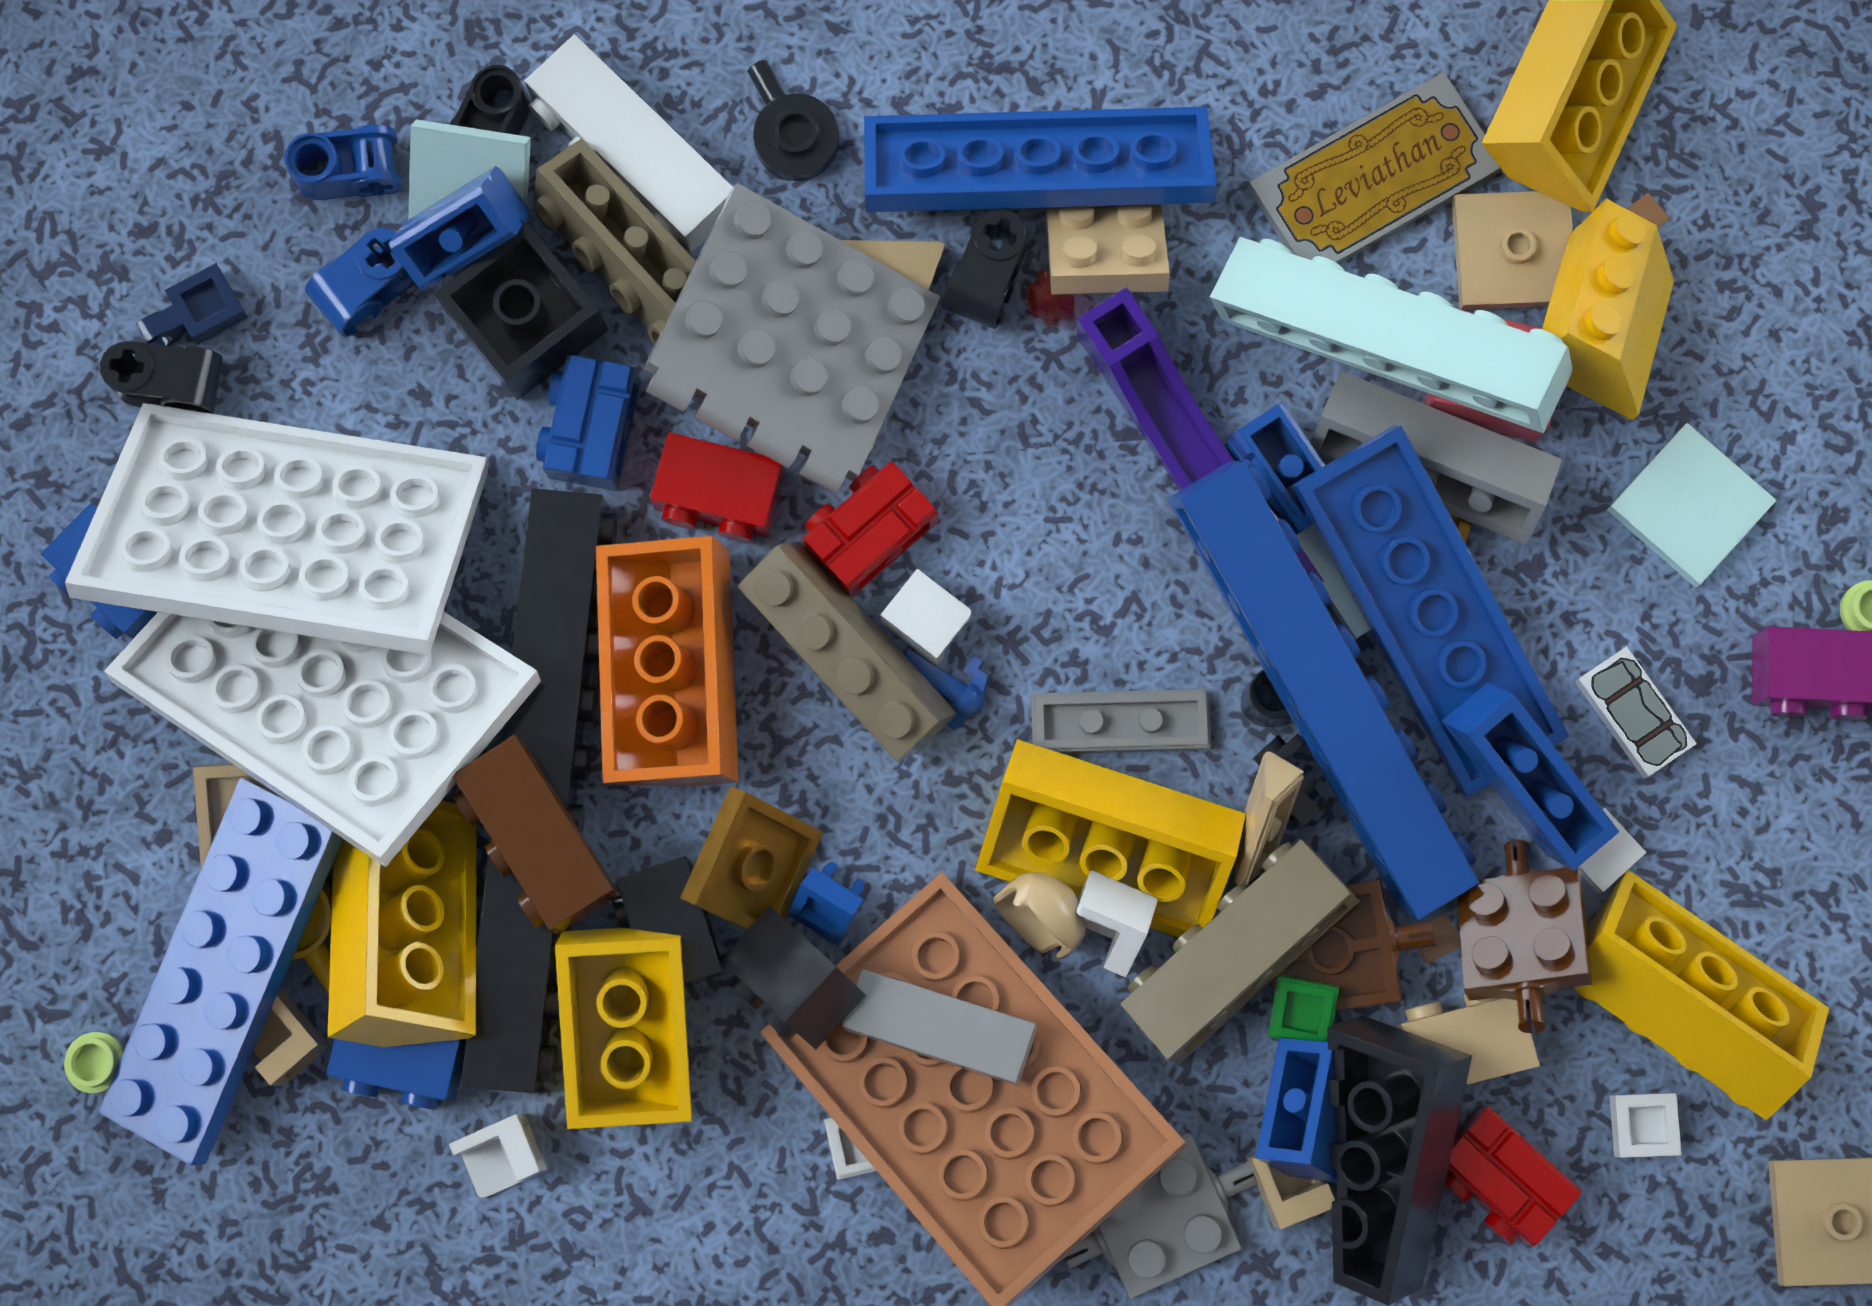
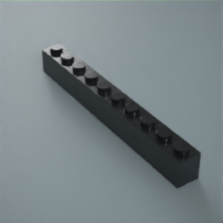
M532 488L512 655L537 670L541 682L503 726L502 742L516 735L525 743L578 829L583 834L585 808L583 804H575L578 780L587 781L591 767V746L582 745L584 723L595 721L598 704L597 687L589 686L591 663L599 664L598 628H595L598 608L596 546L615 544L617 514L608 512L609 505L602 494ZM489 855L476 954V1035L466 1039L461 1087L543 1093L544 1081L553 1082L557 1068L558 1048L557 1045H548L551 1020L560 1021L558 985L555 984V944L561 933L556 934L549 931L545 924L538 929L534 927L517 900V897L525 893L513 872L503 877ZM571 926L564 931H571Z

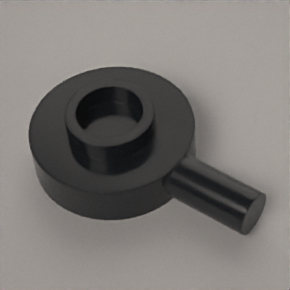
M767 60L754 63L747 72L766 105L759 113L753 130L755 150L760 162L773 175L789 181H803L820 175L832 164L839 149V129L834 114L826 104L813 96L799 93L785 94Z

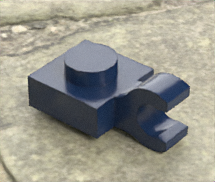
M214 263L165 289L172 305L142 318L136 325L147 344L170 346L188 332L196 345L247 319L248 316L218 264Z

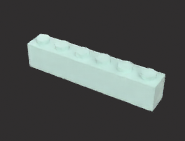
M1240 237L1210 295L1220 318L1234 326L1544 433L1573 372L1568 346L1564 345V342L1558 336L1548 331L1532 329L1528 333L1508 326L1505 320L1491 312L1476 310L1474 314L1453 308L1446 299L1434 293L1421 292L1417 296L1399 290L1393 282L1382 276L1367 274L1363 278L1345 272L1339 264L1328 258L1315 256L1312 260L1294 255L1286 246L1270 239H1262L1258 243Z

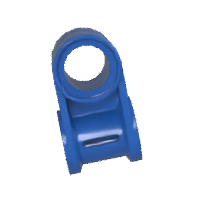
M373 124L357 126L349 130L306 133L292 140L285 150L284 162L287 171L298 190L312 200H328L351 196L372 197L395 194L402 189V179L395 173L392 147L397 143V133L392 127ZM312 161H328V166L322 173L315 176L303 174L306 166Z
M376 228L365 233L360 240L335 261L328 263L318 270L306 285L305 292L343 337H350L359 332L355 328L370 315L375 319L385 306L414 283L413 279L390 250L391 248L388 243L396 234L394 230ZM378 244L379 247L374 249L373 245ZM389 252L395 263L391 267L386 268L380 259ZM401 272L404 274L403 278L398 277Z

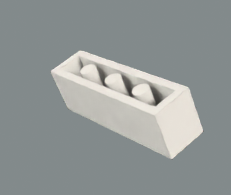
M574 34L524 80L533 100L528 105L529 109L550 131H553L559 125L573 139L568 143V146L582 138L666 230L689 253L693 252L709 236L733 187Z

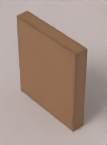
M1646 193L1627 208V210L1657 225V228L1670 219L1649 193Z
M1447 913L1431 920L1434 932L1411 935L1413 939L1435 936L1436 947L1418 948L1427 964L1461 946L1460 937Z

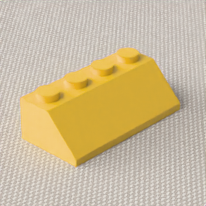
M1548 0L1481 143L1509 179L1582 212L1594 211L1677 28V24L1660 0Z
M1017 739L998 793L975 871L1008 882L1024 873L1044 872L1066 883L1078 898L1090 871L1093 870L1158 898L1149 928L1179 938L1191 927L1200 924L1204 928L1212 921L1237 857L1246 813Z
M441 800L386 867L345 839L342 840L333 862L328 1038L378 1047H391L469 1039L476 1035L477 823L472 826L456 803Z
M1627 870L1587 927L1593 985L1574 987V989L1584 998L1595 1001L1621 1019L1634 1033L1647 1037L1670 1053L1683 1067L1697 1072L1726 1092L1735 1103L1749 1108L1767 1121L1812 1077L1829 1007L1633 872Z

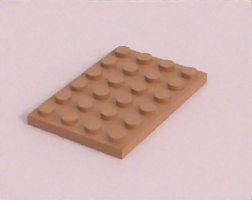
M943 872L936 876L835 966L855 985H857L862 969L1035 1023L1038 1029L1019 1086L848 1032L842 1027L844 1020L816 1050L798 1034L788 1042L770 1024L760 1031L762 1036L990 1306H1011L1187 1146L1181 1136Z

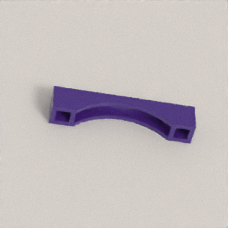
M1127 287L1077 318V338L1179 491L1227 462L1234 461L1185 385L1159 334ZM1273 512L1275 518L1277 519V521H1279L1280 519ZM1301 547V550L1296 555L1307 574L1314 572L1323 583V578Z

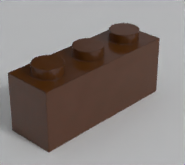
M516 735L511 736L454 774L453 778L461 789L452 795L454 801L472 826L481 821L493 840L485 846V849L503 877L513 872L525 891L524 894L517 897V900L536 929L545 924L549 931L559 934L620 894L525 743Z

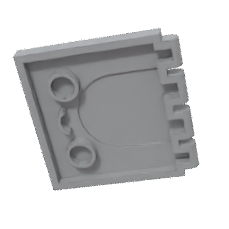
M736 183L730 191L643 368L654 374L646 392L682 412L686 410L693 396L701 399L694 415L695 419L735 440L739 438L746 424L753 427L754 429L746 446L787 468H790L798 452L805 455L799 469V474L836 493L845 477L852 481L859 476L940 300V296L741 184Z

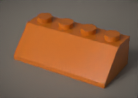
M713 536L596 546L603 783L607 785L674 787L739 783L730 549Z

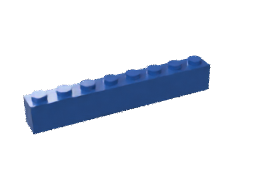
M1244 461L1227 462L1167 499L1301 737L1306 741V746L1401 912L1416 920H1420L1480 883L1470 866L1476 862L1475 855L1459 832H1451L1442 816V813L1447 811L1442 795L1431 781L1426 780L1423 782L1412 763L1418 759L1413 743L1402 729H1393L1384 712L1385 709L1389 708V702L1382 688L1371 676L1365 679L1354 659L1360 655V651L1353 636L1344 625L1336 626L1325 607L1331 603L1324 584L1314 572L1307 574L1296 555L1301 550V545L1295 532L1284 519L1277 521L1266 500L1271 498L1272 495L1266 480L1255 466L1247 468Z

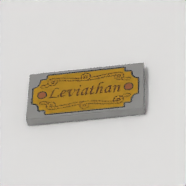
M1442 72L1249 182L1247 188L1283 245L1292 254L1312 260L1315 256H1321L1341 264L1451 201L1455 194H1463L1500 173L1502 169L1481 144L1485 137L1484 132L1445 72Z

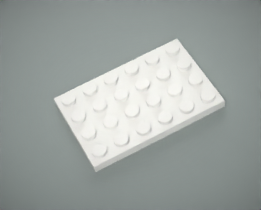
M143 403L65 581L69 598L430 655L488 475L487 457Z
M444 611L430 655L158 612L104 671L112 683L384 867L391 862L456 784L453 778L454 774L481 754L541 682L537 670Z

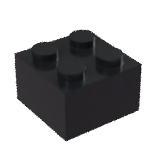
M527 222L522 225L516 236L486 253L434 293L447 316L517 401L553 374L555 370L557 371L566 362L567 356H576L608 331L599 308Z

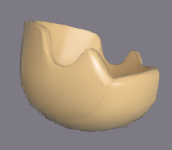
M1029 872L1021 874L1007 884L993 898L996 908L1008 924L1034 950L1040 953H1046L1055 947L1062 946L1061 950L1056 954V957L1061 959L1075 950L1085 936V918L1079 916L1076 912L1079 899L1066 883L1047 873Z

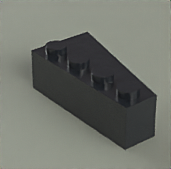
M1362 1015L1327 1027L1328 1050H1334V1078L1329 1080V1106H1335L1336 1142L1330 1144V1167L1336 1168L1337 1200L1332 1201L1333 1282L1389 1306L1423 1288L1472 1055Z

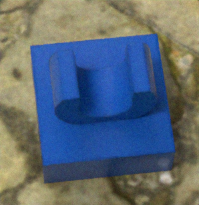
M830 862L823 867L821 872L815 868L810 870L798 889L788 915L838 946L852 925L864 900L860 897L864 889V881L858 878L852 888L848 890L832 880L838 865Z

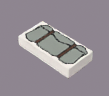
M1627 646L1574 681L1644 779L1697 744Z

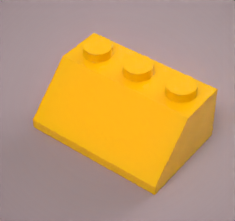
M1607 198L1569 234L1542 330L1558 336L1564 342V345L1568 346L1573 372L1566 385L1567 387L1630 420H1634L1640 413L1674 279L1657 225Z
M629 928L562 931L555 944L567 1129L692 1122L681 936Z

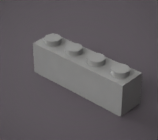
M1340 371L1310 442L1325 464L1331 463L1393 425H1402L1449 514L1525 545L1527 544L1547 505L1562 462L1561 458Z

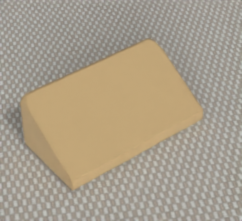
M1269 751L1263 755L1244 810L1246 816L1235 860V884L1237 885L1244 883L1247 886L1264 870L1262 868L1263 862L1279 847L1304 778L1302 776L1304 771Z

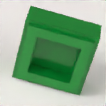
M1279 975L1268 1037L1328 1042L1327 1027L1334 1025L1340 986Z

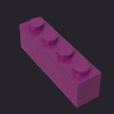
M1768 626L1752 635V705L1770 706V715L1774 717L1808 716V708L1830 709V719L1855 721L1867 719L1868 711H1872V631Z

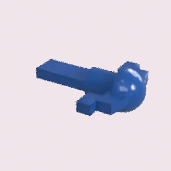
M911 649L907 651L906 658L945 700L954 705L953 709L958 714L947 724L948 727L956 730L971 716L980 712L984 705V695L990 675L981 670L985 661L976 655L972 656L964 669L973 675L967 686Z

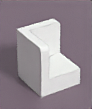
M916 569L881 613V623L883 626L937 667L944 659L946 648L971 618V610L919 569Z
M1091 870L1078 897L1079 904L1076 912L1079 916L1085 918L1086 928L1112 939L1104 968L1126 977L1148 934L1158 898Z
M515 1114L449 1144L453 1156L462 1155L477 1195L480 1198L491 1196L548 1170L525 1114Z

